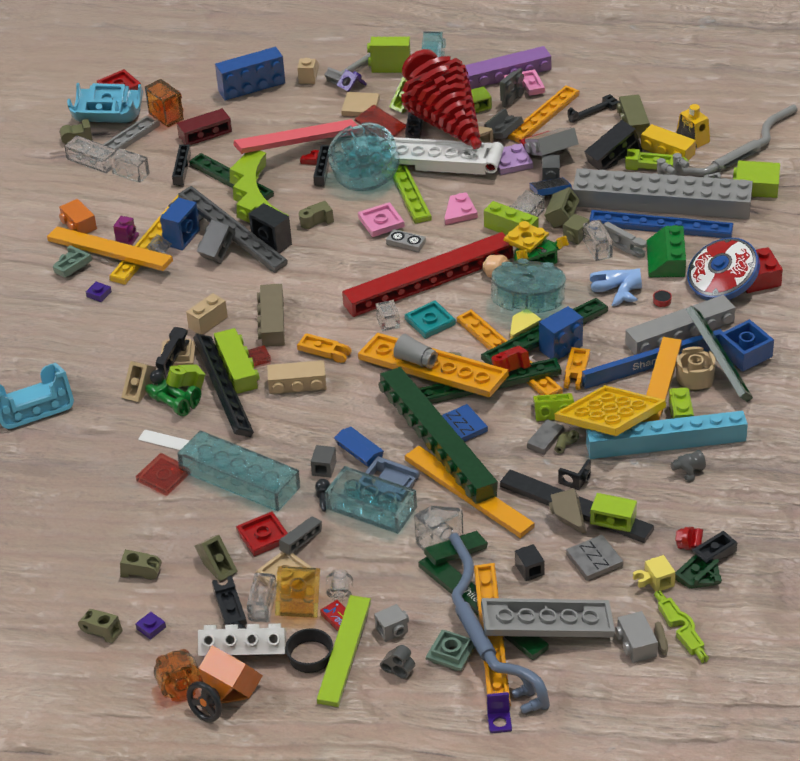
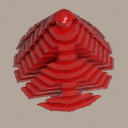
M422 49L410 55L402 67V75L407 81L402 89L405 93L401 95L404 108L446 134L448 133L463 143L471 145L473 149H479L482 146V142L479 139L480 132L478 130L476 111L465 64L463 65L462 61L457 58L450 60L451 56L437 57L435 52L428 49Z

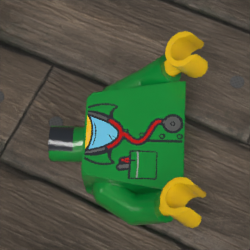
M559 237L556 239V242L545 239L530 253H527V250L517 248L514 254V262L516 264L522 263L526 273L556 264L557 251L569 245L567 237Z

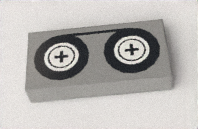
M395 229L392 230L386 239L387 245L419 252L426 242L425 236Z

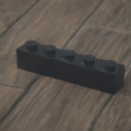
M179 145L172 174L173 185H184L191 156L190 145Z
M321 145L313 176L314 186H325L332 157L331 145Z

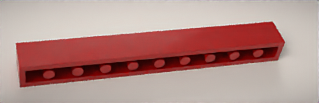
M500 232L342 291L343 306L352 317H356L483 269V262L489 255H504L507 259L513 258V246L504 241L506 235Z

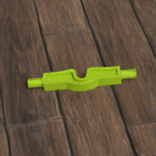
M661 590L656 591L654 597L658 601V609L664 616L668 626H683L676 631L677 639L686 647L691 655L696 654L701 663L707 662L709 656L704 651V642L695 631V624L692 618L680 611L672 598H666Z

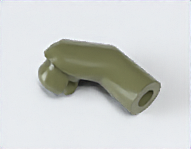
M576 430L562 433L557 440L554 450L559 454L563 453L566 446L577 442L579 433Z

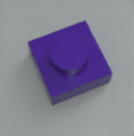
M96 281L86 291V297L102 302L112 292L111 286Z
M152 612L135 623L136 629L150 640L166 628L165 621Z

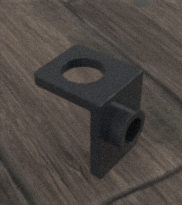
M587 459L579 473L560 468L558 470V483L580 490L583 484L590 479L591 460ZM563 475L570 476L573 482L566 481Z

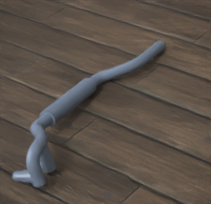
M452 533L449 539L462 560L464 567L461 580L451 596L456 606V614L481 659L486 661L493 671L518 676L523 681L521 687L512 690L513 698L523 695L533 696L537 693V698L530 700L529 703L520 707L521 712L525 714L538 709H548L550 707L548 692L541 677L522 666L499 662L495 656L496 650L488 636H485L484 629L470 604L464 601L462 595L472 581L474 563L459 534Z

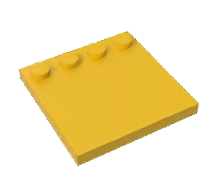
M604 385L559 410L554 415L555 421L618 436L650 416L658 414L659 411L666 408V400Z

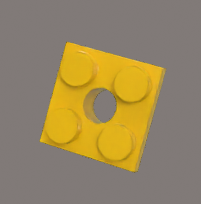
M522 221L504 237V241L508 242L509 245L521 250H527V253H530L549 236V232L544 231L543 228L535 227L527 221Z

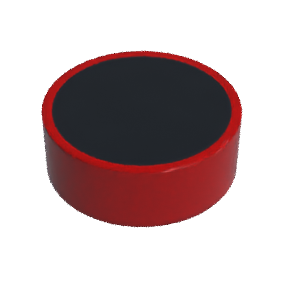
M659 290L653 294V303L656 306L666 307L671 304L672 295L670 292Z

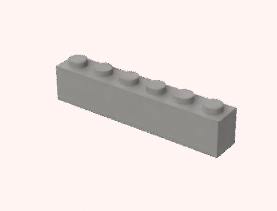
M724 295L693 305L702 313L711 330L732 323L735 320V306ZM687 308L626 329L625 344L636 355L659 348L663 337L685 340L701 333L688 314Z

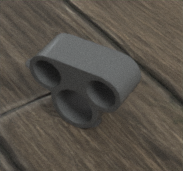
M399 645L386 654L380 663V667L387 673L393 672L396 676L405 679L415 667V662L410 657L411 650L405 645Z

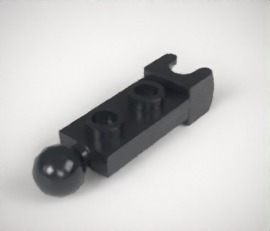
M173 327L169 334V342L165 344L161 356L156 360L157 370L150 373L152 383H162L180 352L185 351L189 344V340H185L188 330Z
M227 577L228 583L226 585H220L217 580H213V592L224 624H238V629H247L244 626L247 625V620L233 577Z

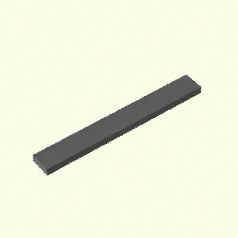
M193 186L178 193L179 198L197 202L198 214L208 222L214 220L229 225L236 232L233 241L275 273L287 265L288 260Z

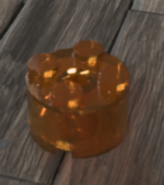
M188 650L173 651L156 659L154 677L162 695L165 698H171L175 702L187 700V689L190 684L196 681L203 682L195 658Z

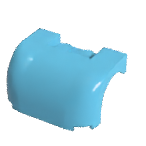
M77 83L75 105H72L70 99H67V105L72 117L79 122H82L83 119H88L89 122L128 123L136 119L140 113L143 90L141 84H138V90H130L129 86H125V84L93 83V85H90V89H81L80 84Z

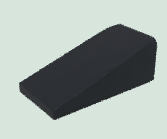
M721 531L692 549V552L708 564L715 559H721L737 552L738 542L725 531Z

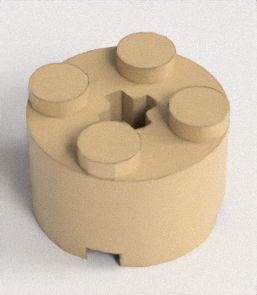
M688 347L683 349L680 355H677L676 380L682 388H689L690 391L692 389H708L712 386L716 361L712 352L703 351L704 348Z

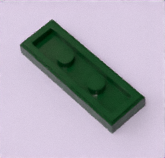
M477 530L460 536L470 554L487 548L488 542ZM450 539L425 547L424 554L435 566L460 558Z

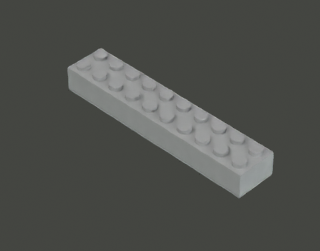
M577 168L573 192L579 198L577 207L749 219L753 181Z

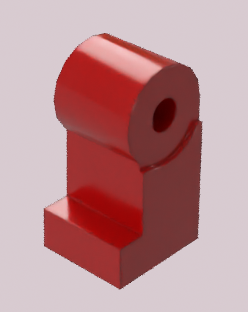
M521 346L505 350L491 358L492 365L508 369V372L521 367L524 369L531 367L528 351Z

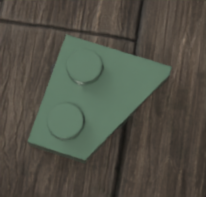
M70 245L67 247L68 253L60 256L59 261L53 265L54 273L60 276L68 277L93 260L91 254Z

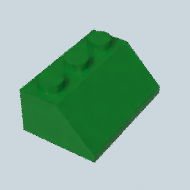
M665 226L647 240L649 277H685L686 252L683 226Z

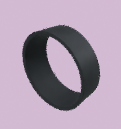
M308 628L291 635L286 642L285 648L293 668L304 673H314L328 665L333 650V642L326 632ZM305 642H319L329 650L327 656L313 663H302L291 657L293 650Z

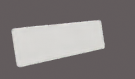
M144 430L138 438L141 441L185 452L188 451L193 443L190 440L149 430Z

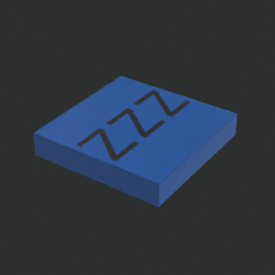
M468 404L442 415L464 442L488 431V426Z

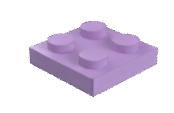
M521 143L504 147L497 170L500 175L533 168V162Z

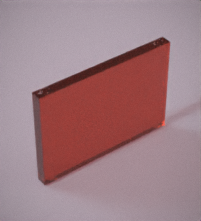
M374 104L355 118V122L380 137H395L406 129V124Z

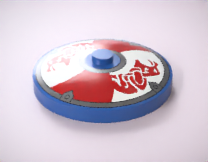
M719 239L703 247L693 257L687 271L688 283L693 292L701 299L710 300L724 295L730 300L745 292L754 283L760 270V259L754 247L743 239Z

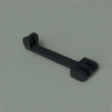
M609 94L602 97V103L583 111L577 112L570 107L567 110L568 119L570 122H574L607 107L610 110H615L619 101Z

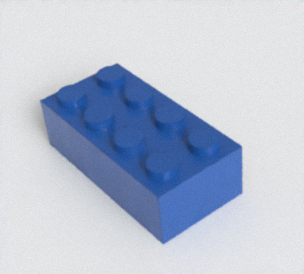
M276 46L215 63L218 91L225 101L285 84L283 56Z

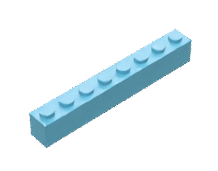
M743 411L640 422L618 436L586 429V447L589 459L745 442L747 439L748 423Z

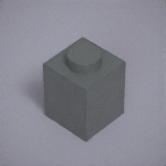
M542 155V181L560 178V155Z
M316 445L311 459L312 476L332 477L337 462L335 447Z

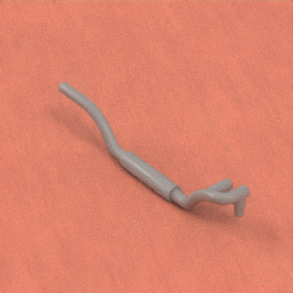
M793 104L770 116L762 126V138L744 144L714 160L711 165L705 168H688L689 162L684 160L680 153L673 154V167L666 163L664 158L657 159V172L663 175L699 177L721 172L738 163V160L742 161L759 152L771 140V127L778 121L796 113L798 108Z

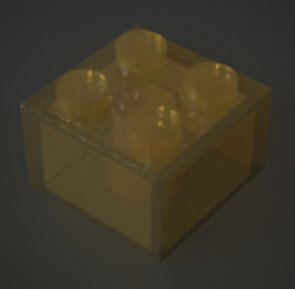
M278 566L275 616L318 618L320 568Z

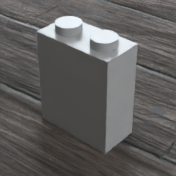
M559 128L526 138L525 150L529 155L542 156L578 145L575 128Z

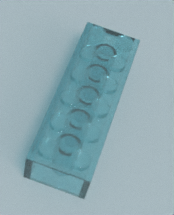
M201 430L177 453L179 471L276 511H279L300 489L298 469Z

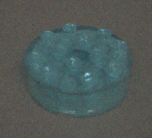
M363 122L362 125L354 127L351 125L343 129L334 137L328 150L329 163L336 180L345 188L354 191H369L385 185L396 173L400 161L399 152L390 131L379 124Z
M524 258L514 262H503L502 265L492 272L491 299L495 304L509 311H513L515 308L523 310V313L548 312L562 305V301L565 299L566 277L562 270L550 262L528 261Z

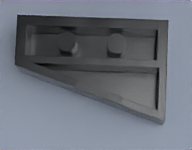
M621 120L584 152L588 163L598 170H607L618 164L619 160L626 159L628 149H639L640 152L643 150L636 129Z

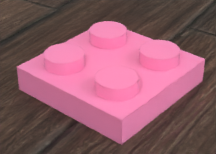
M390 202L358 212L359 220L372 237L390 232L393 229L397 230L405 227L404 220Z

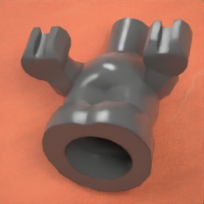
M697 450L691 454L679 456L670 466L673 471L677 469L685 470L687 474L684 478L687 482L695 480L693 470H704L706 460L702 451Z

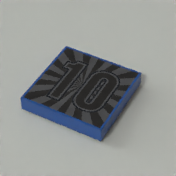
M563 177L529 183L530 189L539 197L557 193L568 187L572 189V185Z

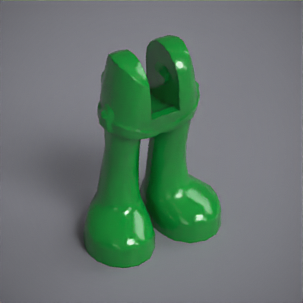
M165 379L160 384H148L145 387V392L158 402H164L173 409L174 413L180 416L188 415L190 407L192 409L196 408L202 395L199 387L190 386L185 392L168 385Z

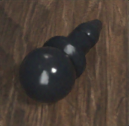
M319 479L315 484L316 496L319 498L321 510L325 512L328 506L327 498L330 496L331 484L326 479Z

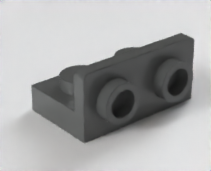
M502 109L488 120L484 127L493 129V139H505L524 121L522 116H509L507 110Z

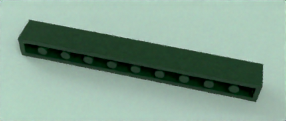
M398 367L380 373V382L378 383L380 391L388 397L389 402L397 408L398 413L406 419L408 425L412 426L417 436L426 443L427 448L435 454L436 459L445 466L446 471L455 478L456 483L465 490L466 495L475 504L497 497L498 481L404 370Z

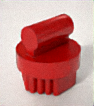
M685 527L676 531L675 541L678 548L692 550L702 544L703 529Z

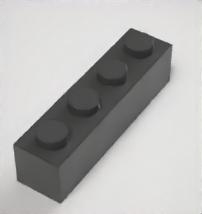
M313 516L305 520L280 539L279 550L288 555L296 551L321 532L322 521Z

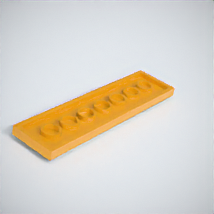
M376 333L358 353L359 360L390 369L401 367L407 374L489 398L509 376L508 369L434 348L432 349L438 353V357L432 368L396 359L393 351L398 338L381 333Z

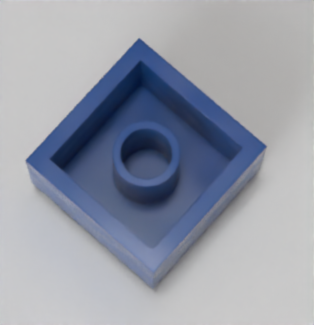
M178 197L167 211L161 215L160 223L165 245L183 251L200 231L197 202Z
M569 306L539 322V351L548 358H557L558 360L569 354L571 347L580 348L583 346V317Z
M750 319L720 333L719 342L731 362L742 372L773 357L774 339Z

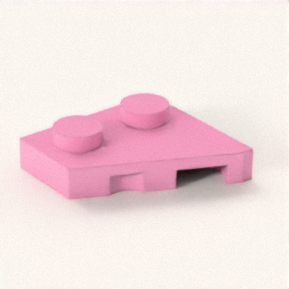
M467 192L450 196L445 214V225L478 218V212Z

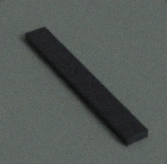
M196 333L193 337L234 434L252 437L254 431L213 338Z
M511 469L500 481V487L548 506L552 502L551 494L565 491ZM579 496L583 519L590 522V511L593 501ZM635 518L631 532L604 527L642 543H645L654 531V525Z

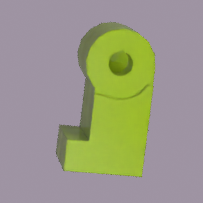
M197 364L171 366L166 383L175 388L196 386L202 389L206 374Z

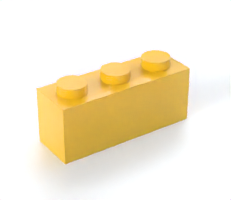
M651 124L641 134V147L644 150L657 154L673 155L680 153L682 157H686L689 161L695 155L696 140Z

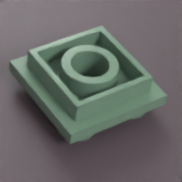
M441 630L427 653L426 660L456 671H462L475 646L468 637L447 630Z

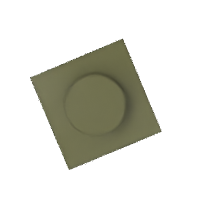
M573 214L563 224V236H566L567 240L572 243L579 244L590 233V219Z

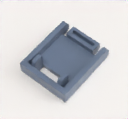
M378 456L358 481V487L361 490L400 503L420 477V473L415 469ZM376 471L382 472L374 482L373 475Z

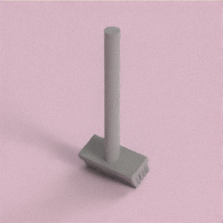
M370 53L341 72L328 67L327 72L324 74L327 81L337 84L346 69L353 72L367 63ZM346 78L343 81V85L347 86L351 79Z

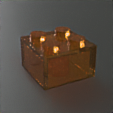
M162 79L145 86L148 112L151 116L159 120L166 127L184 120V109L181 102L182 95L179 90H176Z

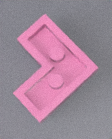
M535 69L522 72L524 74L522 86L525 87L529 96L545 93V86Z

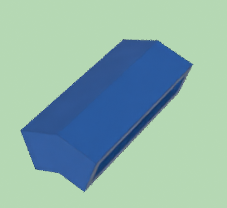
M352 427L342 429L334 437L337 445L368 468L378 456L383 457L384 450Z

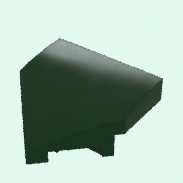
M694 555L675 572V580L689 589L720 584L722 579L718 567L719 559L706 564L698 556Z

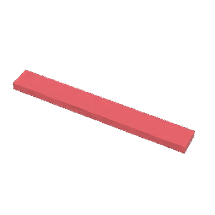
M352 119L237 139L234 140L233 145L243 154L358 133L360 127Z

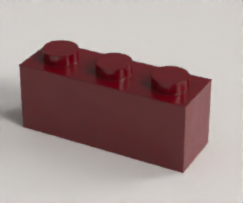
M221 108L178 122V136L184 145H193L232 132L231 118Z

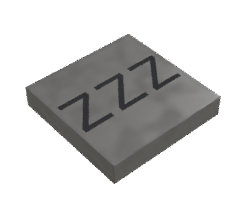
M603 535L566 549V555L586 581L623 566V560Z

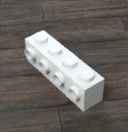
M281 623L268 624V628H260V624H247V629H238V624L225 625V629H217V625H204V630H198V656H206L212 645L229 655L287 654L285 648L287 642L286 628H281Z

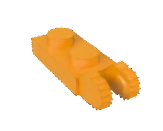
M308 333L304 334L297 344V350L333 359L338 363H344L347 360L346 356L350 355L352 351L349 346L338 341Z
M571 347L565 370L564 388L568 389L570 379L574 378L577 379L575 382L576 390L581 389L582 371L587 369L590 349Z

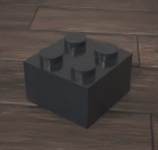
M264 203L249 213L251 232L279 254L292 245L289 216Z

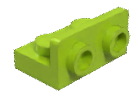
M572 393L533 396L536 421L555 420L554 413L574 403Z

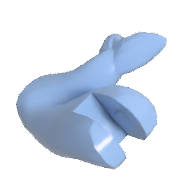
M640 268L604 270L590 274V281L593 282L590 286L593 292H605L620 286L612 306H617L623 301H637V298L629 291L642 288Z

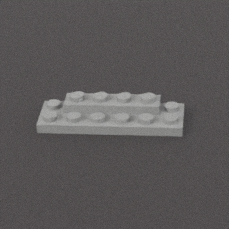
M482 598L481 600L485 636L614 637L615 634L609 600Z

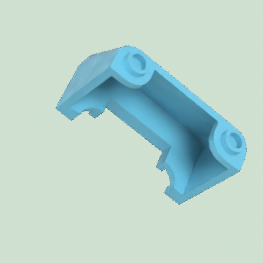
M56 362L46 365L40 372L41 383L6 394L4 387L0 384V424L6 429H12L70 409L73 406L74 398L66 371Z

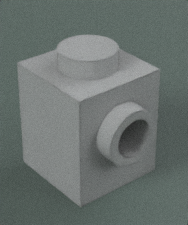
M397 604L374 614L375 628L385 642L408 632L407 623L409 622V617L406 611H402Z

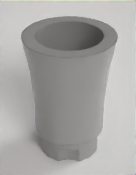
M403 334L398 338L393 351L396 359L412 362L427 368H432L438 357V353L431 347L416 341L407 334Z

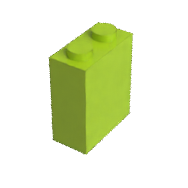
M410 36L371 37L370 43H367V53H370L368 66H371V72L402 73L403 64L411 55Z
M738 160V166L734 167L733 179L753 181L752 197L778 198L780 163Z

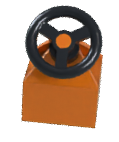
M212 645L198 668L203 682H193L187 689L188 705L199 719L206 722H214L221 716V703L250 699L263 675ZM196 688L202 689L199 698H193V692ZM197 706L205 708L210 715L201 712Z

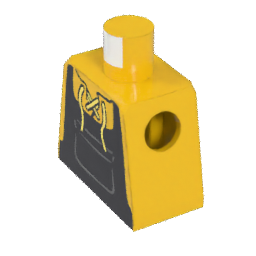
M692 104L688 110L680 113L676 133L696 140V148L710 142L709 119L700 112L699 105Z

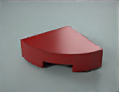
M312 150L311 153L302 155L300 164L316 165L319 150Z

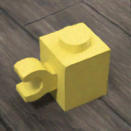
M662 555L645 561L644 571L637 570L633 572V580L640 579L638 580L639 588L650 584L655 592L658 590L662 591L675 586V570L666 557Z

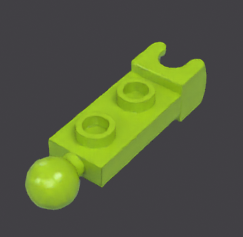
M628 149L625 169H657V159L664 158L666 163L673 167V155L640 152L639 149Z

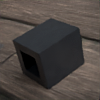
M534 544L515 550V566L525 581L545 575V561Z

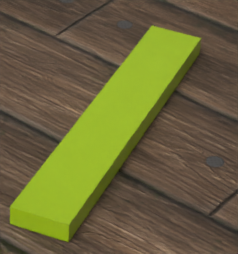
M386 163L414 223L431 221L432 216L407 165Z
M350 595L317 696V704L339 707L371 605V598Z

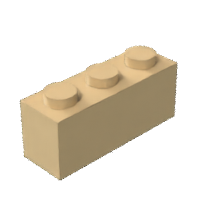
M324 360L267 365L270 394L327 389Z

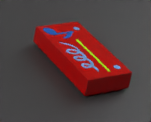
M335 600L320 609V614L339 631L346 608L338 600Z

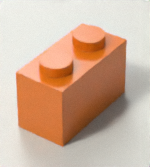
M75 199L59 206V218L70 230L87 234L97 229L95 215L80 200Z

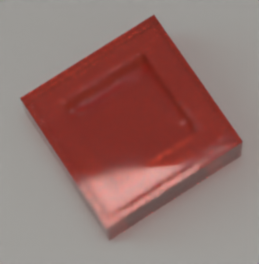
M265 345L248 350L249 358L252 357L254 366L271 362V356Z

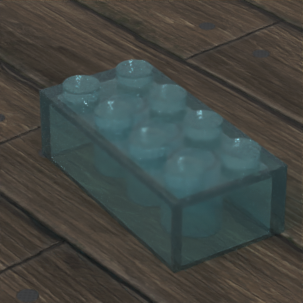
M347 466L342 468L325 491L326 508L328 510L399 534L417 508L416 490Z

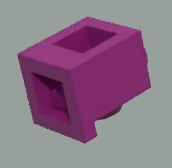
M120 216L113 226L117 242L133 245L139 236V232H136L134 219L131 217Z

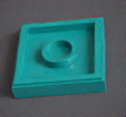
M436 300L404 314L405 320L425 339L456 325V319Z

